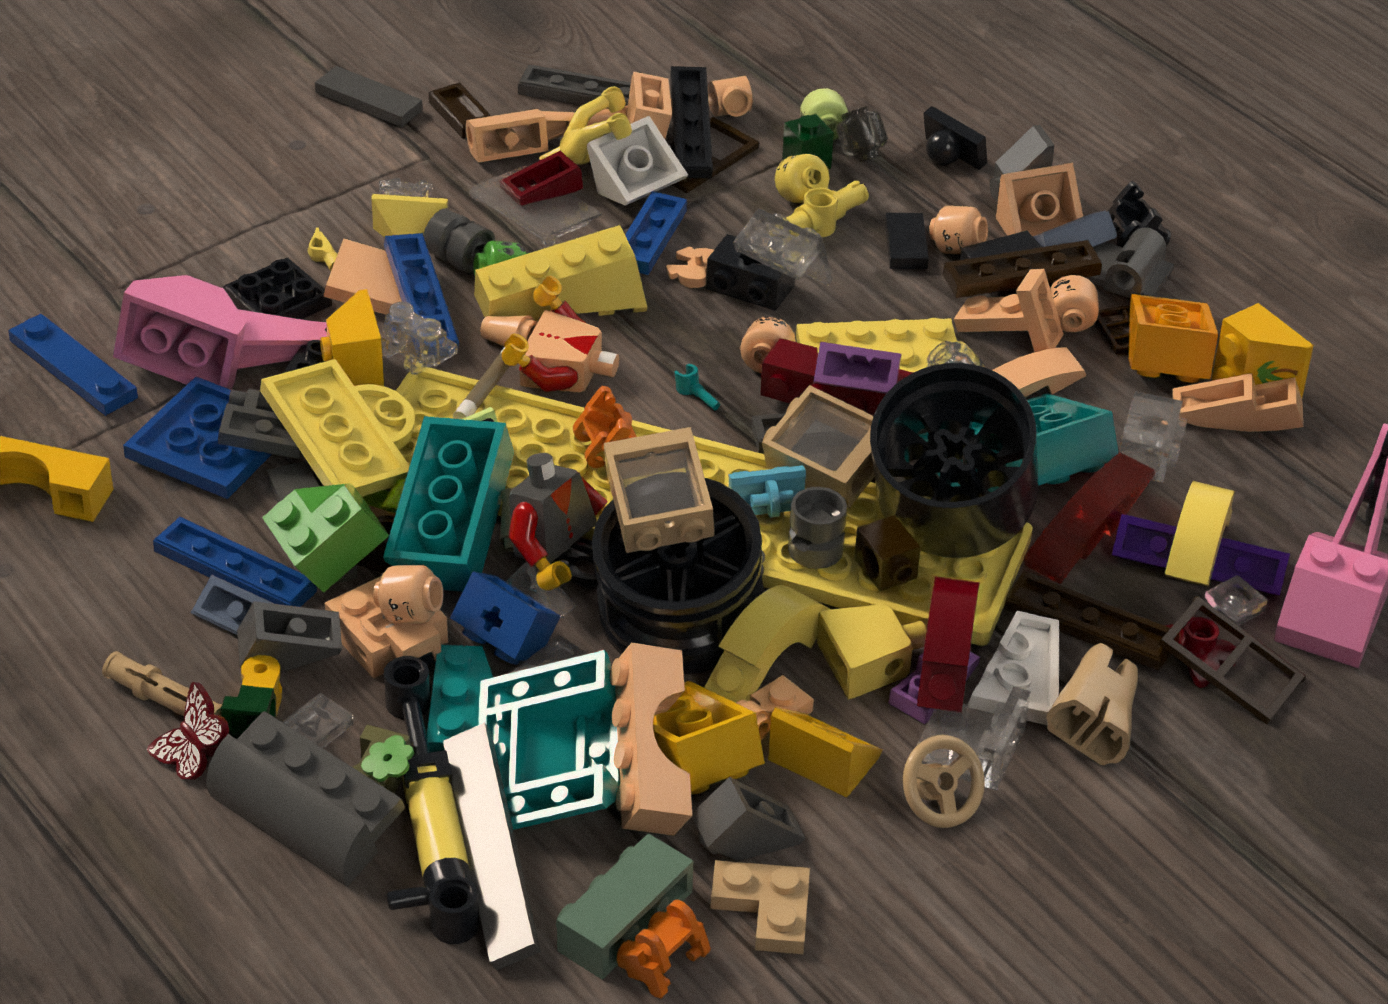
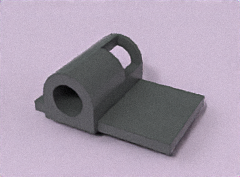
M1140 228L1133 232L1124 247L1107 242L1094 246L1095 252L1102 261L1101 275L1085 278L1089 279L1093 284L1104 287L1106 291L1131 298V294L1156 297L1173 271L1174 264L1165 261L1166 242L1163 236L1151 228Z

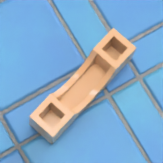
M631 642L622 655L613 661L610 671V682L615 686L616 702L612 711V723L617 727L618 743L614 752V765L616 768H619L620 785L616 793V807L618 810H621L622 829L674 836L692 817L690 773L674 765L663 754L654 736L653 718L654 715L667 712L685 691L682 650Z

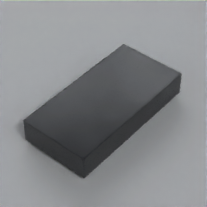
M886 213L885 230L890 269H928L929 257L923 213Z

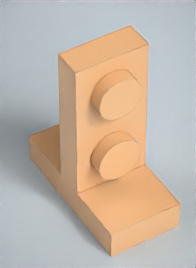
M1030 269L1016 290L1017 294L1006 297L977 295L968 298L954 318L957 332L1028 331L1034 352L1056 348L1064 333L1045 269Z

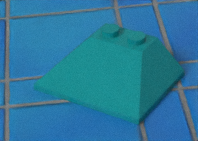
M605 650L480 681L478 725L485 723L491 731L513 830L606 809L616 801V793L620 785L619 768H616L614 765V752L618 743L617 727L612 723V711L616 702L615 686L610 682L611 662Z

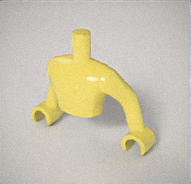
M616 86L609 87L598 98L580 106L573 115L560 141V146L539 156V159L542 160L561 150L576 165L586 164L590 162L587 150L588 142L611 132L616 140L631 135V124L623 113H615L605 121L587 126L589 120L596 113L607 107L611 113L625 107V98L620 88Z

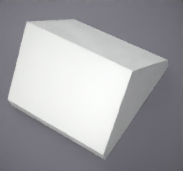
M650 116L631 123L632 133L626 138L616 140L611 132L588 142L587 150L599 195L626 206L650 195L653 191L657 192L688 176Z

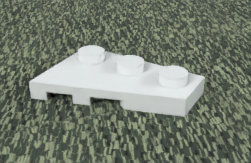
M1017 611L1001 639L993 658L987 665L979 684L973 691L967 707L1048 725L1047 713L1059 695V620Z

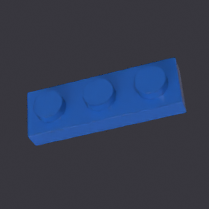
M654 191L649 195L625 234L635 254L639 273L649 275L687 212V199Z

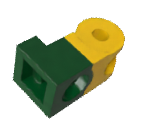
M257 655L244 661L241 666L242 685L238 697H224L221 706V716L228 722L229 735L235 739H238L263 711L274 718L277 716L282 700V686L279 681L281 668L278 660L267 655Z

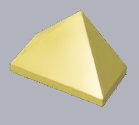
M373 194V229L384 238L385 236L423 233L424 235L425 228L433 215L441 209L448 208V199Z

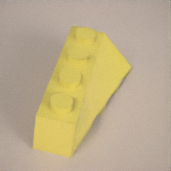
M620 225L475 270L474 296L484 317L529 315L534 321H539L545 310H552L550 306L543 307L536 304L533 298L535 289L547 276H553L558 279L562 286V291L558 295L561 302L566 300L576 314L598 312V316L613 315L615 310L632 309L633 313L647 311V303L636 257Z

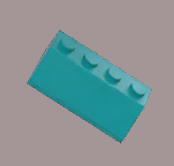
M424 416L383 558L386 563L392 566H426L441 580L443 590L463 592L472 572L482 573L502 501L501 491L505 490L515 453L506 423Z

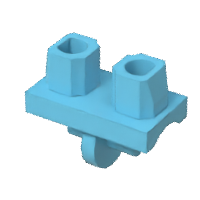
M803 465L774 467L773 469L751 472H733L728 474L729 488L737 492L751 506L755 515L768 514L770 518L779 517L780 512L791 511L793 497L799 491L805 489L806 470Z

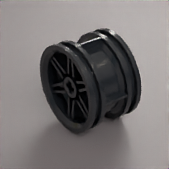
M683 474L657 476L636 483L625 490L632 519L695 507L687 475ZM705 478L713 507V537L703 538L696 542H682L661 546L650 551L640 550L626 553L614 500H612L604 508L596 522L592 538L595 575L598 582L597 596L600 622L608 641L621 655L631 642L682 650L684 674L700 673L716 667L724 652V649L720 648L719 645L729 628L743 610L764 592L761 575L763 559L762 537L759 521L751 506L737 492L720 482Z

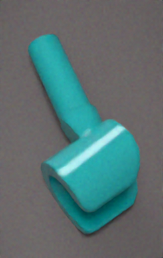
M687 364L686 374H681L677 370L674 371L676 390L679 394H694L714 411L720 407V402L699 384L697 366Z

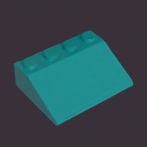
M1049 393L1027 400L1036 422L1038 486L1045 483H1064L1070 480V475L1100 471L1105 468V463L1120 459L1112 411ZM973 422L972 428L975 429V434L977 435L983 424ZM928 432L919 434L926 442L928 441ZM1023 459L1007 463L1006 467H1020ZM958 483L951 484V486H960ZM991 487L988 491L993 492L999 487Z

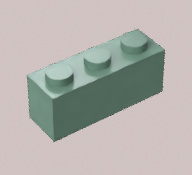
M648 833L635 846L626 848L618 862L605 875H598L591 882L587 892L574 904L569 903L561 910L556 920L557 951L603 980L618 965L617 952L625 941H635V936L641 930L648 929L649 921L656 912H666V907L672 901H684L692 893L694 860Z

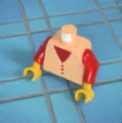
M547 276L535 289L533 298L536 304L543 307L550 306L552 310H545L528 341L519 334L514 333L510 335L504 343L505 349L502 351V360L509 366L520 365V386L540 388L545 392L569 391L580 393L586 390L594 373L614 377L619 365V355L602 351L601 330L582 320L566 300L561 302L558 298L562 291L561 283L555 277Z

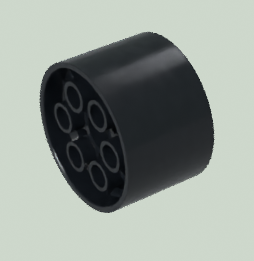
M944 363L929 366L908 375L895 384L881 400L871 424L870 445L877 496L884 518L895 515L921 546V551L951 558L976 556L994 550L1008 542L1023 528L1033 512L1038 495L1037 432L1030 404L1011 381L985 367L966 363ZM973 422L983 424L977 435L975 434V429L972 428ZM924 428L928 432L927 442L916 434ZM919 459L914 465L909 464L911 461ZM1023 459L1020 467H1006L1007 463ZM893 477H903L905 480L897 482ZM958 483L960 486H951V484ZM991 487H999L993 492L988 491Z

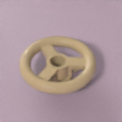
M936 735L925 739L912 750L903 771V790L911 810L923 822L938 828L958 826L972 817L982 801L985 787L983 767L975 751L963 740L949 735ZM938 749H949L959 755L950 765L921 763L929 753ZM969 769L971 776L970 793L964 805L957 810L954 791L958 785V778ZM938 777H940L941 781L940 787L938 785ZM922 799L927 801L936 800L940 805L941 814L929 809Z

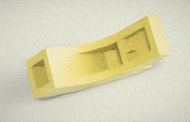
M1196 481L1191 483L1165 570L1167 577L1209 587L1225 526H1229L1235 491Z
M775 586L763 592L743 610L722 639L719 647L724 649V652L704 688L735 703L739 700L750 701V695L759 689L770 667L787 647L799 642L812 648L818 636L819 612L831 609L788 586Z

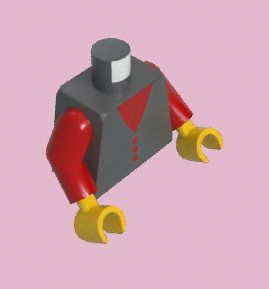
M537 453L527 459L529 476L512 489L509 495L511 516L509 538L513 543L514 556L525 559L531 568L536 566L539 570L536 575L538 586L549 591L570 581L572 577L567 564L561 561L552 562L595 526L597 522L595 516L601 515L608 501L579 472L571 468L554 465L551 454Z

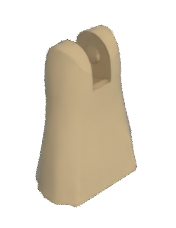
M1102 643L1094 645L1084 655L1073 676L1062 689L1047 713L1046 719L1049 732L1098 764L1106 765L1120 762L1129 750L1132 729V705L1137 688L1138 669L1128 659H1125L1115 671L1109 668L1108 664L1113 649Z

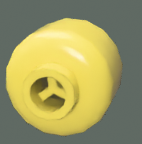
M812 154L787 157L781 161L775 173V185L779 194L787 201L793 203H803L804 195L810 189L828 188L830 180L829 170L824 161Z

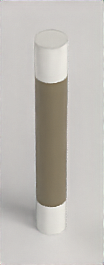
M502 351L453 413V419H463L473 415L510 366L503 362Z

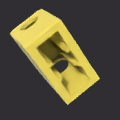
M886 604L831 609L819 612L817 644L849 700L906 678L910 673L912 650L924 647L927 629L922 621L901 625L891 606Z

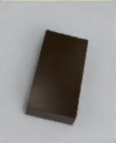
M461 83L428 92L429 103L462 139L467 137V120L491 116Z

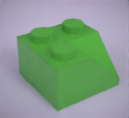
M351 483L294 489L262 517L293 565L323 593L389 536Z

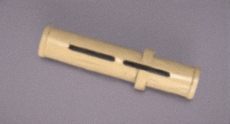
M118 651L108 656L102 669V674L106 678L130 688L133 695L143 701L151 699L184 716L189 691L188 687L163 676L161 669L151 664L143 666ZM213 701L214 714L221 716L222 704Z

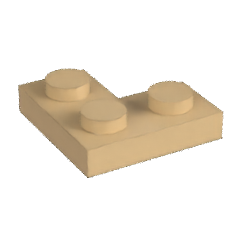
M715 860L711 909L758 913L755 950L803 954L810 868Z

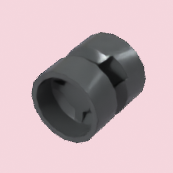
M444 208L436 212L429 220L423 235L429 253L444 261H448L449 264L470 275L474 274L473 262L475 254L481 253L487 242L495 241L493 231L474 221L470 222L469 218L450 208Z
M810 487L799 491L793 497L790 512L791 527L788 551L790 557L796 563L804 567L820 569L828 568L842 558L847 504L841 494L830 488Z

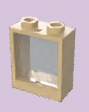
M809 385L799 398L797 397L791 401L786 414L776 426L770 427L765 433L762 447L766 468L773 469L774 467L803 465L806 470L805 487L830 488L841 494L845 498L847 508H850L875 477L870 445L873 416Z
M691 427L604 443L606 472L626 553L640 550L650 551L661 546L682 542H696L703 538L714 536L713 507Z

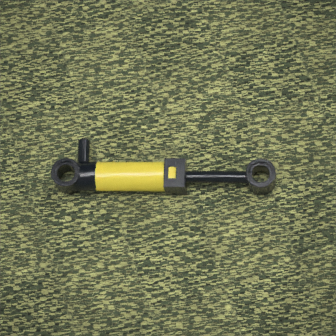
M402 656L393 659L384 668L386 708L394 717L405 719L407 733L410 736V746L414 750L413 757L408 760L409 769L402 775V789L407 812H410L424 886L389 891L387 893L388 907L390 910L428 905L433 935L441 942L447 944H461L473 938L479 928L478 890L473 883L453 793L452 771L447 750L430 753L422 715L430 707L429 668L420 658Z

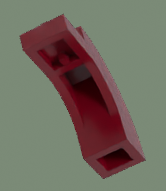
M935 576L924 645L917 707L962 713L980 582Z

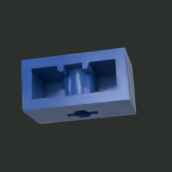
M473 571L450 619L464 627L463 635L481 644L490 643L496 647L494 652L496 656L511 664L518 665L520 660L538 663L561 616L499 577Z

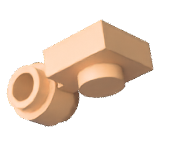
M782 675L751 694L750 701L739 700L736 703L756 712L760 739L762 740L770 731L771 715L775 707L810 714L813 712L814 699Z

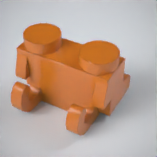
M601 386L596 391L573 425V433L577 440L592 442L585 451V459L588 465L593 468H601L605 465L603 457L596 456L599 452L604 451V443L637 437L631 426L632 415L624 411L622 405L615 403L616 399L611 389L607 386Z
M681 900L672 901L666 907V912H656L649 921L648 929L641 930L635 936V941H625L617 952L618 966L627 971L628 977L644 982L651 995L660 999L668 993L667 987L671 984L670 980L663 974L671 968L669 956L685 941L688 942L691 948L686 952V956L693 962L699 956L705 957L711 951L703 923L697 921L693 910Z

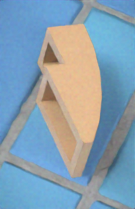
M1252 373L1173 388V417L1175 421L1199 427L1246 432L1279 431L1304 427L1303 402L1295 377L1255 385Z

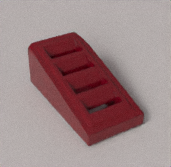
M561 150L499 181L500 188L520 206L571 194L583 189L581 169Z

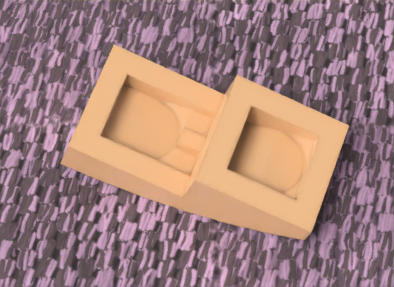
M1067 347L1034 352L992 370L1011 381L1025 398L1045 386L1053 395L1086 376L1085 370Z

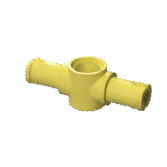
M853 181L838 191L822 187L808 190L804 195L803 205L797 207L792 215L771 225L772 237L775 241H780L781 245H785L802 234L818 238L830 236L836 229V221L843 218L846 211L868 200L867 188L864 184H860L859 181Z

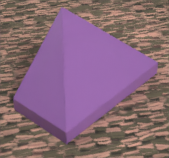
M820 342L814 383L887 394L897 384L902 355L900 353Z

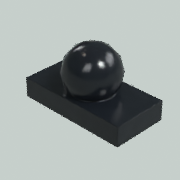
M933 106L923 113L925 136L927 139L926 152L932 162L946 166L954 163L959 158L978 170L988 163L986 137Z

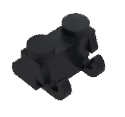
M1134 181L1126 185L1108 210L1112 222L1116 218L1125 230L1118 238L1117 246L1124 247L1133 232L1140 228H1151L1163 236L1167 246L1171 238L1170 231L1161 224L1163 219L1157 210L1148 206L1146 201L1141 199L1144 196V192ZM1113 222L1115 230L1118 232L1120 228L1116 222Z

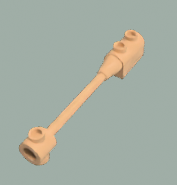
M746 76L715 80L708 83V102L712 114L715 117L723 115L739 117L751 111L753 98L751 86ZM628 105L617 112L611 113L609 109H604L596 113L589 120L587 126L605 121L615 113L626 115ZM533 109L467 120L466 135L470 152L479 163L549 151L548 141L564 135L575 112Z

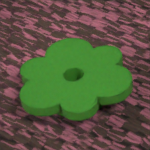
M394 735L386 739L384 743H374L369 749L370 755L364 758L361 767L364 773L373 775L378 782L385 781L389 777H400L408 771V760L413 757L414 750L412 746L406 745L402 736Z

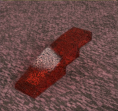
M1119 452L1085 483L1049 523L1023 557L1025 566L1061 584L1080 557L1086 560L1104 534L1112 535L1120 523L1121 515L1128 513L1154 477L1155 469Z

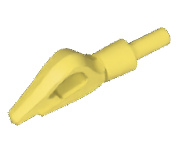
M316 228L309 243L308 254L311 260L326 263L331 272L337 253L324 234L319 231V228Z

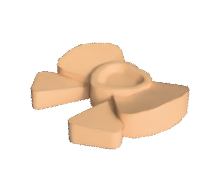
M686 247L676 251L677 259L688 262V265H666L669 278H678L679 283L688 288L704 287L707 280V258L714 250Z

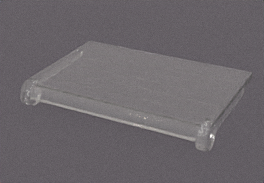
M527 166L519 167L476 184L469 193L472 199L480 200L542 239L543 244L548 247L556 242L557 237L590 224L593 219L602 215L600 211L572 194L520 206L500 188L499 181Z

